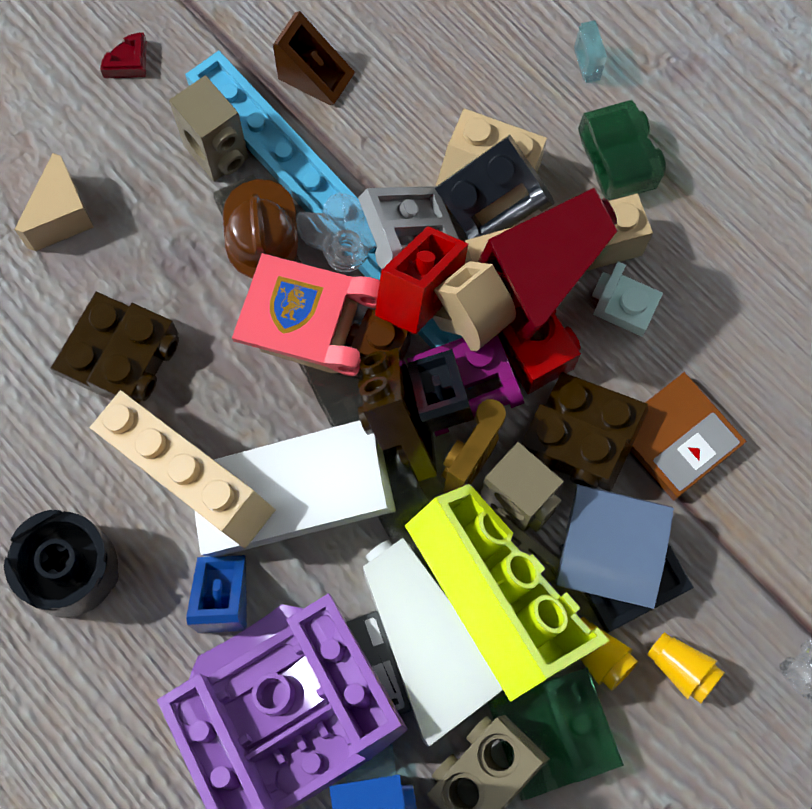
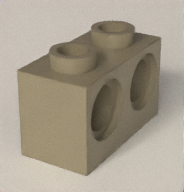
M517 442L485 477L480 496L495 512L500 513L524 533L529 527L538 532L554 514L555 508L562 501L556 494L564 481L523 445Z
M506 715L496 717L493 722L486 716L466 737L472 744L459 759L454 754L450 755L433 773L432 778L437 784L427 795L440 809H505L550 758ZM497 739H503L513 747L515 758L510 768L500 767L492 759L491 748ZM463 777L471 779L478 786L479 800L474 806L465 804L458 796L457 786Z

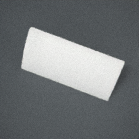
M360 420L214 459L215 462L253 489L276 509L246 549L396 512L383 451L374 433L370 435L365 433ZM195 511L197 535L202 556H223L246 550Z

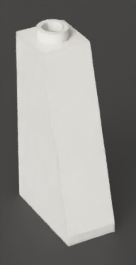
M404 538L395 544H392L390 540H386L366 555L369 562L363 566L364 576L376 610L381 618L423 742L429 747L503 691L451 602Z

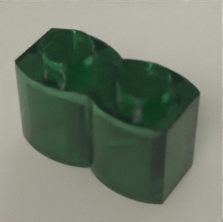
M628 100L583 113L578 126V132L585 153L593 165L603 196L608 201L657 189L666 171V162L662 151L659 148H655L648 138L650 125L645 112L639 111L633 100Z

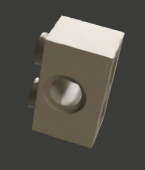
M206 75L169 99L183 146L214 182L223 175H230L236 172L243 165L244 161L249 158L239 113Z

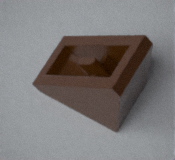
M301 11L294 13L273 44L278 79L328 105L336 103L355 74V71Z

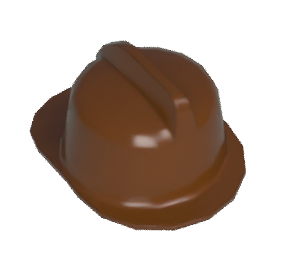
M262 179L248 181L235 188L226 199L223 210L225 248L230 263L239 273L253 279L262 253L294 261L298 250L296 210L291 194L282 185L271 180Z

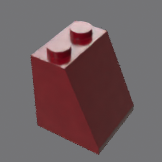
M595 187L490 238L478 260L479 263L492 264L510 293L516 309V318L510 325L520 344L529 340L541 328L618 231L615 226L617 224V217L612 205L606 198H600Z

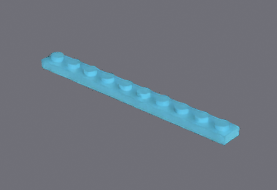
M219 50L186 73L185 76L189 86L205 75L239 113L246 148L291 194L292 198L365 277L380 280L382 269L378 266L375 258L377 245L359 199ZM433 317L418 332L419 336L431 349L462 338L461 335L440 330Z

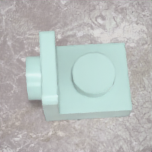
M618 261L611 275L605 272L602 273L594 289L592 297L599 299L593 315L643 337L663 293L622 275L626 265Z

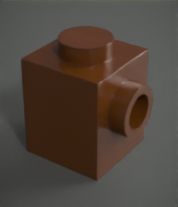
M368 308L362 322L357 320L353 322L346 339V346L357 349L360 352L361 360L372 352H386L398 347L403 358H405L411 343V332L375 316V310Z

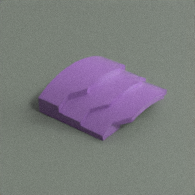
M329 593L304 609L281 604L247 629L199 655L189 680L157 699L206 809H293L362 766L408 730L384 685L380 683L361 646L353 636L333 597Z

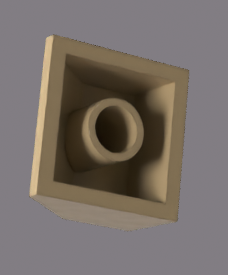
M464 108L447 146L436 186L509 134L537 173L541 165L547 138ZM521 183L475 214L481 225H484L529 193L523 183ZM445 204V207H446V209H447V212H448L449 214L453 215V214L451 213V211L449 210V208L447 207V205Z

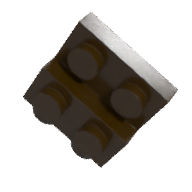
M95 291L50 369L54 374L111 401L121 390L139 404L141 400L146 401L151 396L157 382L155 375L163 361H169L174 355L179 343V333L172 320L135 303H131L128 306Z
M399 347L386 352L376 351L366 355L359 363L363 372V379L358 381L359 392L363 400V406L358 407V415L367 435L374 433L382 451L396 447L401 463L404 466L411 465L418 481L437 476L433 432L428 433L420 419L409 369Z
M561 372L545 406L539 405L521 445L551 471L557 470L571 476L570 480L574 484L596 489L599 487L611 492L648 413V404Z

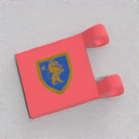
M262 253L232 340L233 342L319 364L347 376H356L360 369V352L352 347L331 344L346 299L349 298L364 306L376 308L380 280L371 277H351Z

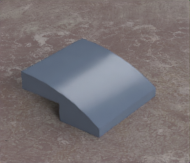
M577 484L566 528L567 536L556 577V585L654 609L667 553L674 508Z

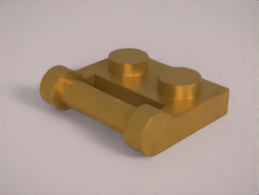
M487 399L480 403L476 411V422L478 425L473 428L466 444L457 440L443 463L446 467L441 477L446 479L443 494L468 484L472 485L492 454L499 439L498 431L506 417V410L499 401Z

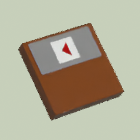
M683 372L645 402L648 404V413L630 451L670 498L675 501L747 441L690 377Z

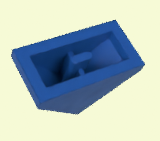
M245 555L197 557L186 615L187 625L197 633L235 632L247 629Z

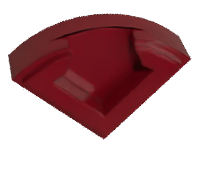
M144 32L124 37V42L117 45L111 52L108 51L102 59L100 71L103 78L146 77L147 40Z

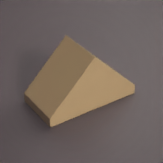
M52 153L14 229L27 249L38 251L94 228L62 157Z

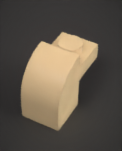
M468 261L433 289L443 305L433 316L436 324L442 331L461 335L471 351H478L516 318V309L511 295L492 264Z

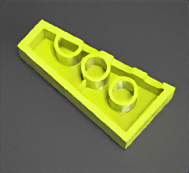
M470 484L435 497L405 525L510 702L610 641L598 627L591 631L576 614L580 607L567 592L560 596L541 575L545 567L533 554L529 556L521 552L511 541L513 536L511 529Z

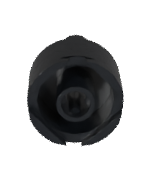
M47 510L37 513L25 520L15 530L10 539L12 543L4 560V573L10 588L22 601L50 615L73 617L87 613L102 603L118 582V559L112 542L90 520L79 514L61 510ZM63 556H67L69 559L66 561V568L59 572L58 570L61 568L59 560Z

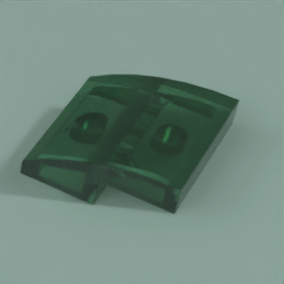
M588 667L545 681L511 702L507 696L488 702L493 720L496 717L506 715L550 758L520 791L521 801L624 766ZM500 739L509 767H511L515 758L513 747L507 741Z

